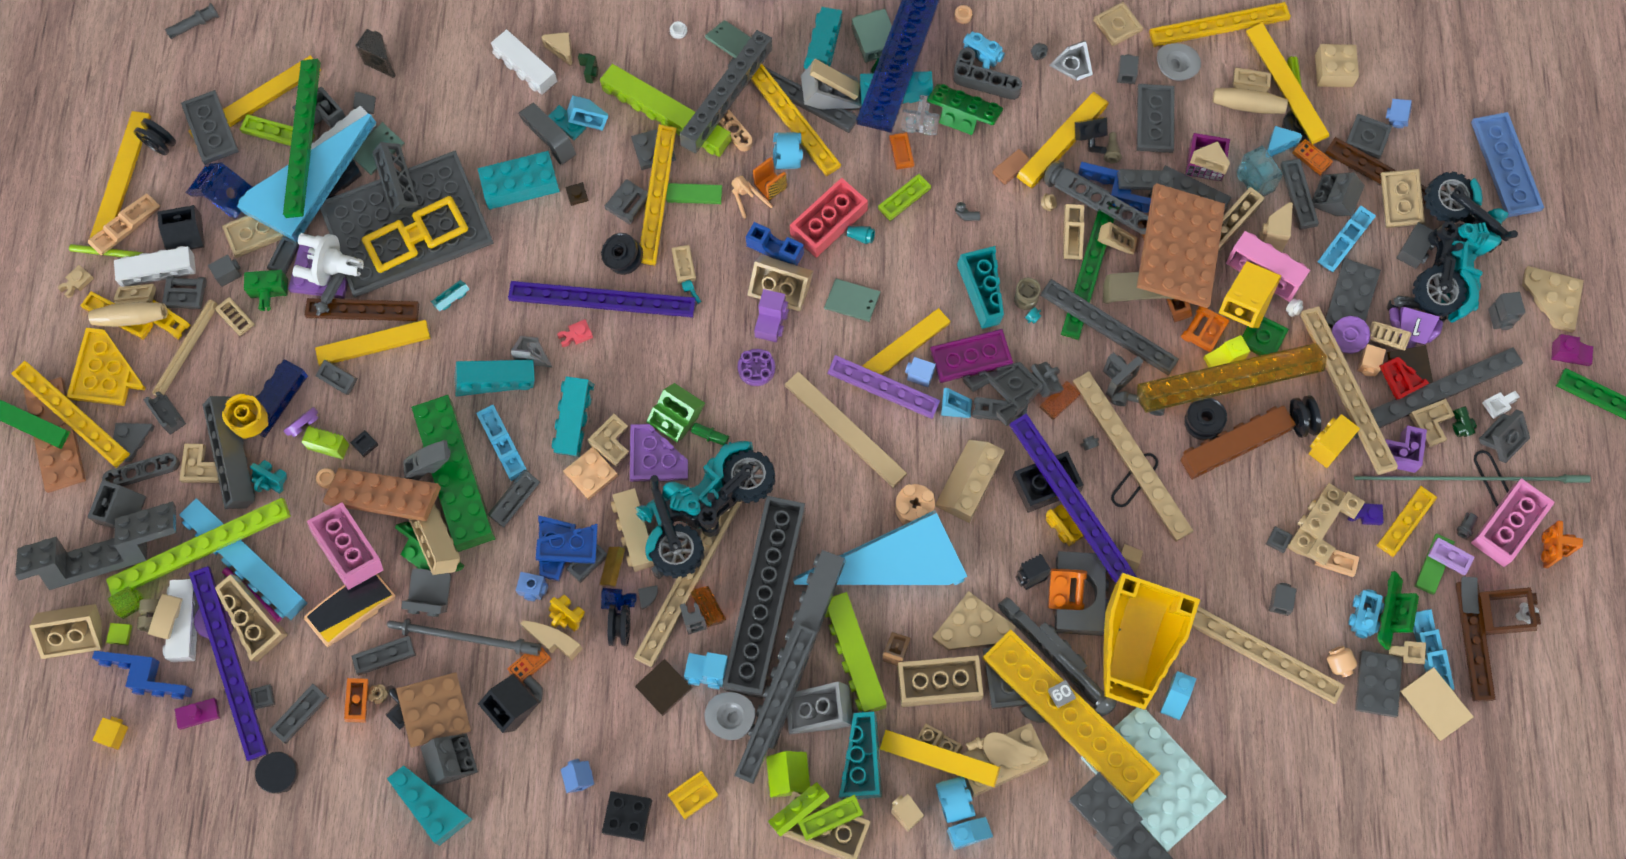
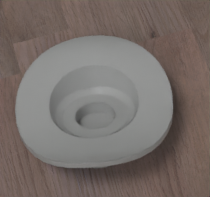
M1173 43L1161 47L1157 52V61L1161 71L1172 80L1182 81L1190 79L1200 70V57L1190 46Z
M724 692L716 695L709 701L704 717L707 727L713 734L725 740H737L744 737L751 730L756 713L753 703L747 697L735 692Z

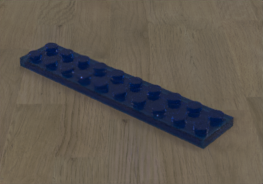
M940 0L901 1L857 117V125L892 133Z

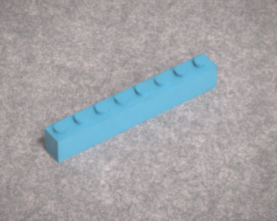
M197 498L179 514L184 519L181 523L187 529L191 530L193 528L197 532L195 534L196 537L224 524ZM242 540L213 552L215 555L220 553L223 556L221 561L229 568L233 566L236 569L234 573L242 581L246 578L250 582L248 586L255 593L260 591L263 594L261 599L269 606L273 604L277 607L274 611L281 618L286 616L292 620L308 604Z

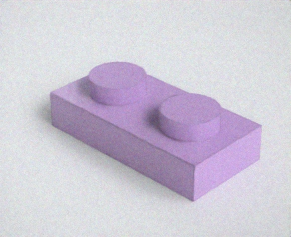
M1440 538L1435 540L1428 554L1430 558L1462 575L1467 574L1475 558Z

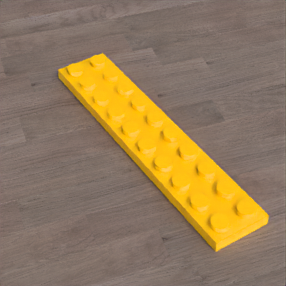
M1011 629L982 657L1002 679L1131 804L1160 775L1135 748L1072 688L1071 690L1076 699L1057 709L1047 690L1064 680Z

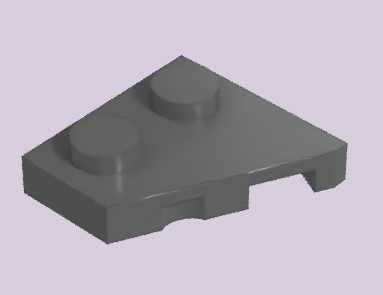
M115 423L113 439L130 453L123 462H131L134 459L138 449L145 443V437L150 431L153 432L155 427L153 424Z

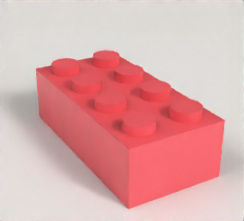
M840 178L790 224V235L798 242L804 244V248L817 258L849 226H852L868 211V200L843 178Z

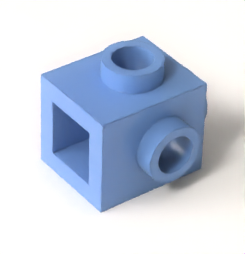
M1392 99L1391 108H1387L1386 113L1389 125H1392L1394 128L1408 127L1412 100Z
M520 572L516 592L519 596H524V599L528 601L542 600L543 595L547 593L548 583H546L547 581L544 576Z
M571 760L567 762L568 765L560 769L566 793L583 791L595 784L589 761Z

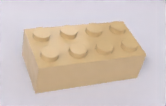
M979 655L898 662L901 707L982 700L984 696Z
M1031 723L1005 735L1024 745L1037 749L1038 754L1035 757H1031V763L1022 764L1019 767L1014 766L1009 769L1001 765L995 787L1046 765L1049 761ZM976 748L963 753V755L992 764L985 756L983 749ZM965 778L972 797L995 788Z
M792 792L788 805L801 794ZM822 803L807 816L827 808L829 805ZM858 817L808 841L805 840L797 823L783 836L841 859H858L871 821Z

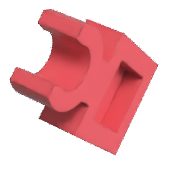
M586 319L568 326L570 331H561L557 334L559 339L566 337V340L561 342L562 347H567L573 340L577 345L593 338Z

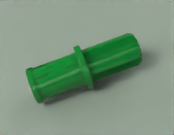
M694 423L691 429L693 434L707 439V442L712 441L722 446L728 443L730 437L715 431L713 427L708 428L699 423Z

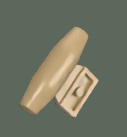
M1235 68L1233 75L1234 88H1215L1212 103L1233 110L1259 114H1285L1288 99L1267 93L1270 88L1271 73Z
M154 284L125 286L117 288L113 299L115 304L90 310L88 318L91 325L119 327L140 325L166 318L167 307L164 303H152L156 292Z

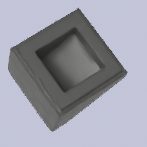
M355 92L353 108L356 109L361 106L368 114H374L376 97Z

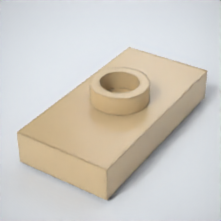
M684 245L671 248L678 284L687 280L695 281L696 276L690 246Z

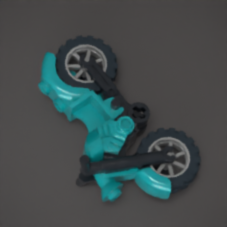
M1445 172L1433 179L1425 189L1424 201L1427 203L1426 208L1430 209V214L1436 216L1437 220H1443L1445 223L1432 231L1428 236L1430 244L1437 247L1435 261L1431 268L1426 269L1417 276V280L1413 283L1415 287L1412 289V293L1415 294V303H1418V307L1426 311L1425 313L1442 317L1448 315L1449 322L1453 323L1464 318L1472 311H1476L1479 307L1480 276H1482L1483 272L1474 268L1476 257L1492 253L1502 244V239L1508 241L1511 238H1516L1518 232L1516 230L1508 232L1501 226L1502 222L1507 219L1508 212L1501 208H1495L1486 212L1480 207L1483 200L1482 189L1475 177L1470 180L1469 178L1466 179L1463 174H1457V172ZM1442 186H1445L1446 192L1441 190Z
M737 441L723 445L715 458L712 457L707 462V465L703 467L705 472L703 480L695 487L689 488L677 482H667L663 486L661 494L658 476H651V491L654 499L646 505L635 507L637 511L636 515L643 522L648 521L651 523L652 517L656 516L659 526L649 535L645 552L647 559L653 561L656 569L662 572L664 576H672V578L682 576L684 578L689 573L693 574L695 569L701 566V560L704 559V546L697 531L692 530L691 527L697 530L702 528L704 535L708 537L716 536L720 531V516L737 502L744 501V503H750L754 501L756 503L761 498L765 499L767 494L772 492L773 485H775L773 464L766 455L763 456L758 451L757 453L754 452L752 442ZM759 469H761L762 472H763V475H759V474H755V473H756ZM755 479H762L759 484L755 482ZM676 521H683V523H686L687 525L682 526V524H676V526H674L673 524H675L674 522ZM690 543L692 549H683ZM664 548L671 550L670 552L663 554ZM673 556L671 562L667 561L665 558Z

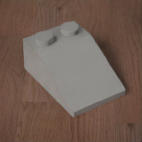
M811 65L801 75L805 105L818 109L861 107L860 94L854 100L810 75ZM842 73L847 77L858 82L857 77Z
M834 682L796 691L787 715L789 734L835 730L852 726L853 714L849 686L841 682Z

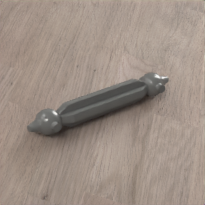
M350 251V252H349L348 254H346V255L353 257V252ZM337 273L331 277L321 296V302L314 304L317 309V316L324 312H329L330 309L327 305L332 302L346 274Z

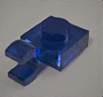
M603 588L601 592V609H609L610 604H616L619 611H621L624 604L635 607L637 594L627 593L622 595V589Z

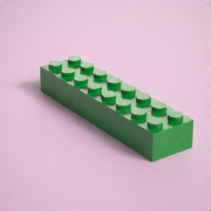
M449 395L412 406L423 447L447 440L448 448H450L449 460L435 473H432L434 482L441 487L438 495L455 548L458 552L495 540L496 537L487 515L488 512L453 402Z

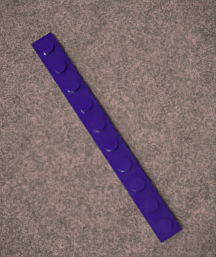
M511 281L508 295L509 301L691 318H694L696 303L694 297Z
M1027 413L1011 422L1009 426L1114 582L1117 583L1122 573L1137 577Z
M206 566L190 572L189 575L246 760L252 761L269 753L225 612L215 589L216 584L211 568Z

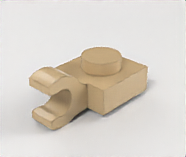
M1405 641L1404 647L1391 645L1389 654L1404 657V663L1425 664L1426 643Z

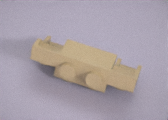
M1328 483L1317 501L1313 499L1307 509L1310 510L1308 515H1303L1297 523L1300 527L1287 548L1296 554L1309 557L1324 566L1336 549L1322 540L1339 512L1354 519L1365 501L1349 491L1345 493Z

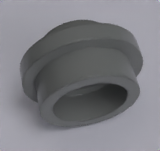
M1042 43L1035 44L1031 49L1032 57L1035 60L1043 59L1048 52V47Z
M1094 435L1083 439L1084 443L1080 445L1084 447L1085 451L1099 446V437L1094 438Z

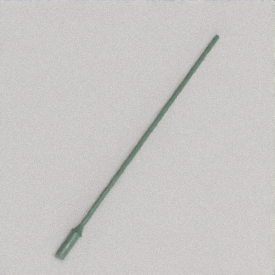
M1566 474L1559 477L1354 476V480L1519 481L1522 478L1524 481H1560L1564 484L1590 483L1591 481L1590 475Z

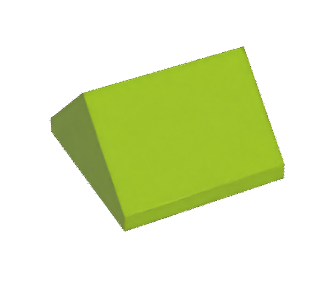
M784 751L766 756L770 798L791 796L792 792L802 794L810 787L807 752Z

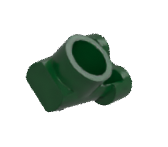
M1464 406L1453 410L1454 418L1457 420V422L1452 424L1455 435L1457 437H1467L1475 434L1474 429H1477V425L1473 418L1470 419L1467 407Z

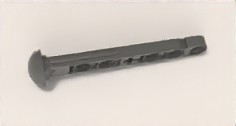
M1056 161L1047 167L1044 181L1048 187L1054 185V187L1094 210L1104 212L1140 234L1146 233V228L1138 227V223L1142 220L1148 221L1147 215L1110 195L1109 191L1072 170L1064 169V162ZM1079 185L1086 186V191L1078 193L1076 188ZM1094 194L1102 196L1098 202L1092 201L1091 198ZM1115 203V207H1116L1118 210H1120V211H1119V214H1118V211H1117L1116 209H1114V208H1111V209L1109 210V206H1108V205H1109V204H1110V205H1113V204ZM1130 211L1133 213L1131 219H1124L1122 217L1123 213Z
M1005 597L998 604L1001 612L1094 704L1093 708L1100 716H1105L1113 711L1117 700L1105 697L1104 692L1010 598Z

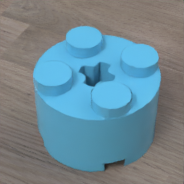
M775 132L773 135V142H776L773 148L775 169L800 168L801 160L803 159V151L799 149L801 133Z
M959 776L936 784L937 794L947 823L975 816L973 805H969L970 801H972L969 789H964L967 787L964 777Z

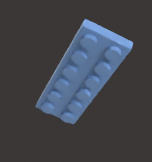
M1509 113L1474 118L1471 124L1503 210L1508 212V217L1542 211L1544 205Z

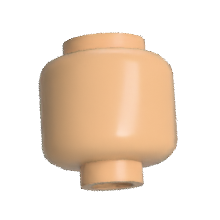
M1344 646L1330 650L1326 658L1332 673L1335 675H1341L1342 677L1350 676L1357 667V661L1352 650Z

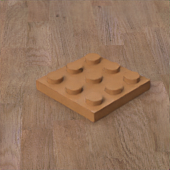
M456 672L396 688L411 748L424 745L433 738L460 735L471 731Z

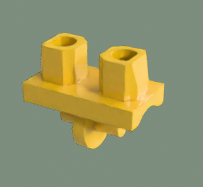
M562 595L558 599L553 597L550 600L551 605L548 609L551 612L549 616L553 619L551 626L554 628L559 625L563 628L568 626L575 632L579 629L585 611L580 607H576L573 611L568 609L571 605V600L566 595Z

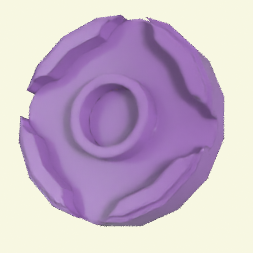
M1343 317L1332 328V334L1343 353L1352 354L1359 352L1369 342V326L1359 317Z

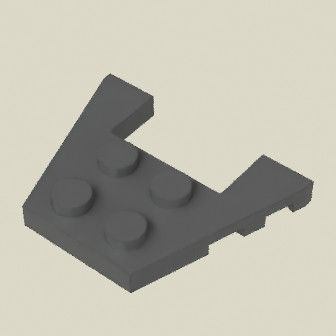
M1021 362L997 367L996 371L988 373L982 371L977 376L970 377V375L963 377V382L972 392L990 383L1009 402V404L996 411V416L1006 426L1043 389V384Z

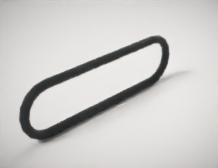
M1481 450L1475 453L1474 463L1481 477L1485 476L1477 462V456L1480 453H1484L1489 456L1498 476L1502 477L1492 455L1489 452ZM1483 480L1493 499L1495 506L1497 507L1498 503L1490 489L1487 480ZM1501 481L1506 492L1508 493L1509 489L1505 481Z
M1151 453L1144 454L1145 457L1151 456L1155 459L1156 463L1153 467V470L1155 471L1158 466L1157 457ZM1131 471L1128 472L1111 495V500L1117 507L1127 506L1141 489L1139 486L1125 504L1115 502L1114 496L1131 475Z

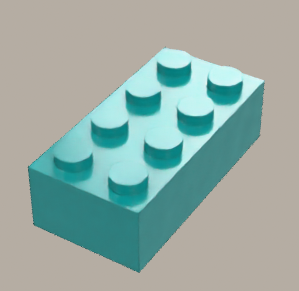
M549 151L477 168L484 198L489 210L560 192Z

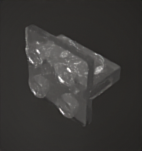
M920 95L918 111L903 109L901 130L909 133L918 132L925 135H937L939 114L929 113L930 104L927 103V96Z

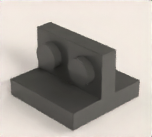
M1114 352L1108 357L1103 372L1111 379L1106 392L1111 399L1114 394L1118 393L1138 375L1143 363L1139 356L1128 365L1121 356H1117Z
M1516 409L1510 416L1502 414L1479 438L1480 444L1497 451L1499 461L1507 463L1530 439L1523 411Z

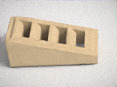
M1111 222L1101 226L1098 237L1099 242L1131 255L1135 253L1138 237Z
M230 297L215 308V311L240 337L255 325ZM231 306L233 307L227 314L223 313ZM236 311L238 312V314H236L233 318H231V319L228 318V317L231 316L234 312H236ZM240 316L243 318V319H241L238 323H236V324L233 323V322H234L235 320H237ZM246 321L248 324L239 330L238 327Z
M1373 321L1369 329V340L1373 343L1405 351L1412 333ZM1400 334H1402L1399 344H1396Z

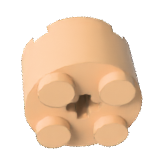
M919 484L906 485L896 498L895 512L903 525L935 509L933 492Z

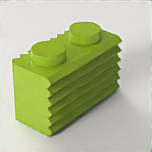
M311 426L307 427L302 439V443L308 450L342 460L349 447V443L343 435L340 436L339 434H333L332 432Z

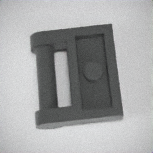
M626 179L605 204V209L624 222L631 224L634 221L635 215L646 203L648 191L641 189ZM638 196H640L641 198L636 202L632 209L628 213H625V211L634 202V200Z
M167 276L162 303L167 308L201 309L204 289L207 286L206 278L189 279ZM175 285H176V286H196V289L173 288V287H175Z

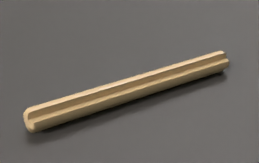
M207 301L153 389L152 394L156 397V392H161L164 395L213 316L215 308L218 306L215 301Z

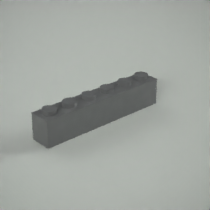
M210 396L203 403V410L224 508L247 509L255 501V492L252 490L251 474L248 471L247 456L243 449L244 442L240 436L236 435L225 424L222 418L225 404L231 397Z

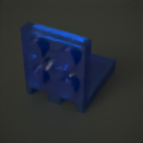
M220 162L206 164L186 193L191 197H206L230 217L236 219L241 213V210L237 207L240 198L253 187ZM228 188L234 190L235 195L233 198L227 196Z

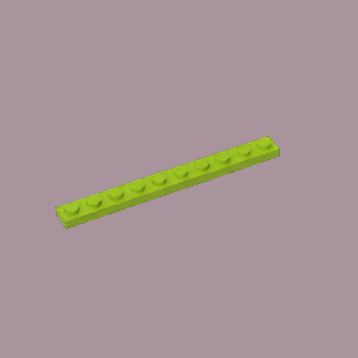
M277 499L107 578L106 581L111 596L116 598L291 517L285 499Z

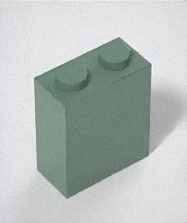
M886 9L874 10L871 13L857 15L852 18L851 28L865 63L877 60L879 57L898 53L899 42Z

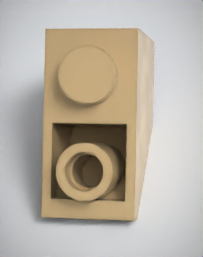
M909 794L905 797L900 795L892 803L891 814L907 832L924 816Z

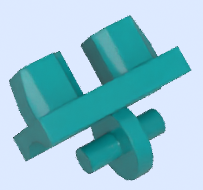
M266 460L258 465L253 463L250 466V469L253 470L251 482L255 484V491L261 492L272 489L279 494L283 491V483L287 479L285 471L278 469L274 474L271 473L273 470L272 465Z

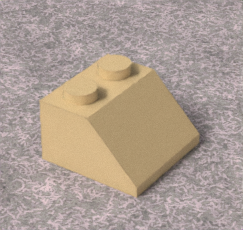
M1287 203L1269 216L1267 222L1263 223L1262 230L1258 233V239L1271 244L1280 252L1283 251L1291 237L1293 203Z

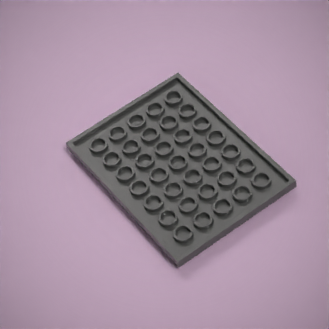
M456 150L408 168L419 204L417 208L403 207L398 214H391L381 179L324 201L320 210L329 234L337 236L341 253L346 255L352 251L353 257L363 260L364 263L363 269L357 267V272L361 273L360 276L346 275L354 298L494 244ZM399 178V183L406 188V183ZM403 194L405 201L411 202V199ZM447 196H451L468 226V231L434 248H429L425 240L415 244L418 251L416 257L379 273L362 242V237L397 220H401L406 227L415 222L412 217L414 212ZM448 204L421 217L432 239L459 227ZM398 229L371 241L382 264L409 252Z

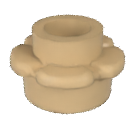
M1044 194L1041 199L1042 208L1052 211V209L1057 207V201L1053 194Z
M382 684L373 685L369 689L368 699L375 704L384 702L388 696V692L385 690L386 687Z

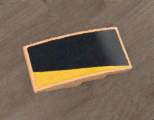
M376 574L349 590L345 585L306 614L304 619L328 648L360 628L361 623L378 613V609L393 601L395 594L380 576Z

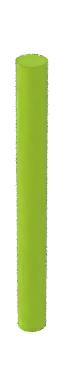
M74 244L69 246V251L100 255L92 246ZM110 249L103 255L133 257L139 256L143 252Z

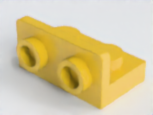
M1063 504L1047 511L1046 521L1048 525L1056 529L1059 539L1064 544L1066 543L1070 547L1084 537Z

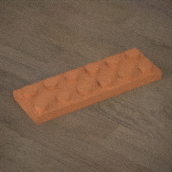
M59 377L49 380L53 386L67 397L64 379ZM24 388L28 413L70 431L62 449L34 437L45 491L50 493L86 481L75 431L31 391Z
M338 468L323 502L330 506H336L342 502L348 509L427 521L441 487L437 483Z

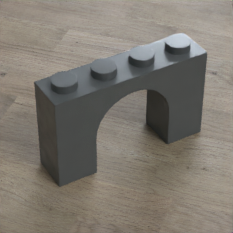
M1058 551L1056 555V569L1087 571V579L1085 580L1092 586L1095 600L1090 607L1084 610L1057 609L1055 613V630L1061 634L1103 636L1105 611L1109 603V599H1105L1106 591L1109 590V580L1106 579V572L1108 571L1096 553Z

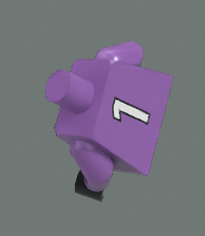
M1389 300L1387 305L1391 326L1412 333L1406 348L1415 347L1416 344L1426 345V343L1432 342L1441 334L1443 322L1447 319V316L1441 319L1439 316L1407 307H1400L1399 309V307L1391 304V300Z

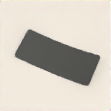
M1461 577L1464 613L1479 614L1478 579L1476 577Z

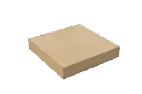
M1124 2L1095 16L1093 19L1112 46L1143 30L1142 25Z

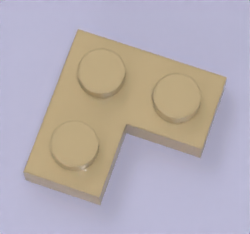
M1446 399L1409 414L1417 428L1427 430L1425 441L1427 448L1447 440L1439 423L1452 419L1455 415Z
M613 414L588 438L587 442L616 467L629 454V451L617 441L628 429V425Z
M184 444L179 479L182 483H219L215 462H204L206 451L204 444Z

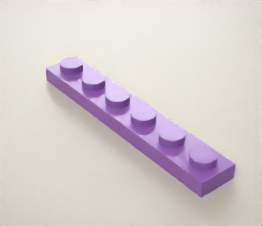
M836 355L827 373L931 419L940 400Z

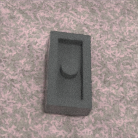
M328 360L323 361L315 375L346 395L350 394L358 379Z

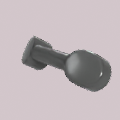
M1126 391L1112 396L1111 403L1114 405L1126 406L1127 400L1150 406L1149 413L1152 415H1164L1165 407L1157 399Z

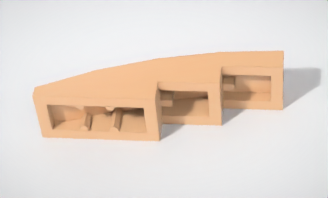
M146 193L120 211L116 218L104 225L103 230L88 240V244L102 256L146 221L160 208V205Z

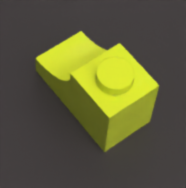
M1242 335L1224 342L1219 348L1206 354L1203 359L1213 374L1246 360L1250 349Z

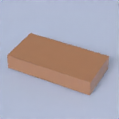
M1018 149L993 169L992 173L1006 185L1018 175L1030 158Z

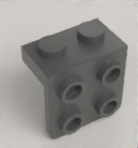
M413 569L409 597L407 600L402 601L401 609H407V613L420 614V611L427 612V616L439 617V614L447 612L451 574L432 575L431 570Z

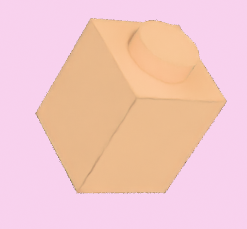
M1367 344L1361 353L1357 371L1362 372L1366 376L1376 377L1381 370L1379 365L1383 364L1386 349Z

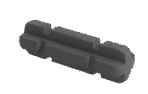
M1398 295L1393 300L1395 302L1394 305L1397 307L1420 309L1418 307L1419 304L1414 301L1415 297Z

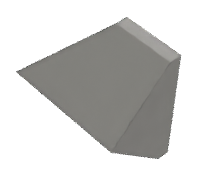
M1086 41L1068 46L1049 65L1076 81L1093 75Z
M519 337L511 350L514 360H533L534 366L552 367L539 343V338Z

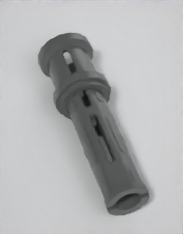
M209 3V6L200 11L197 9L194 12L195 14L166 28L165 31L170 39L199 24L205 25L207 21L214 17L218 18L219 15L213 4Z

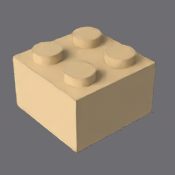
M1320 44L1315 54L1317 87H1353L1359 77L1357 46Z

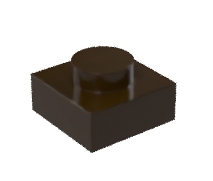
M583 182L565 187L571 206L588 201Z

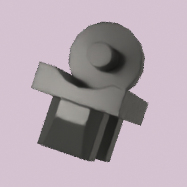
M1047 361L1031 366L1032 374L1043 384V389L1040 391L1042 397H1049L1064 390L1057 377L1060 373L1058 367L1052 368Z

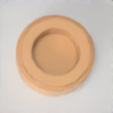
M966 5L957 7L954 15L955 20L961 24L970 22L972 19L971 8Z
M324 468L317 473L316 482L320 487L328 489L335 473L331 469Z

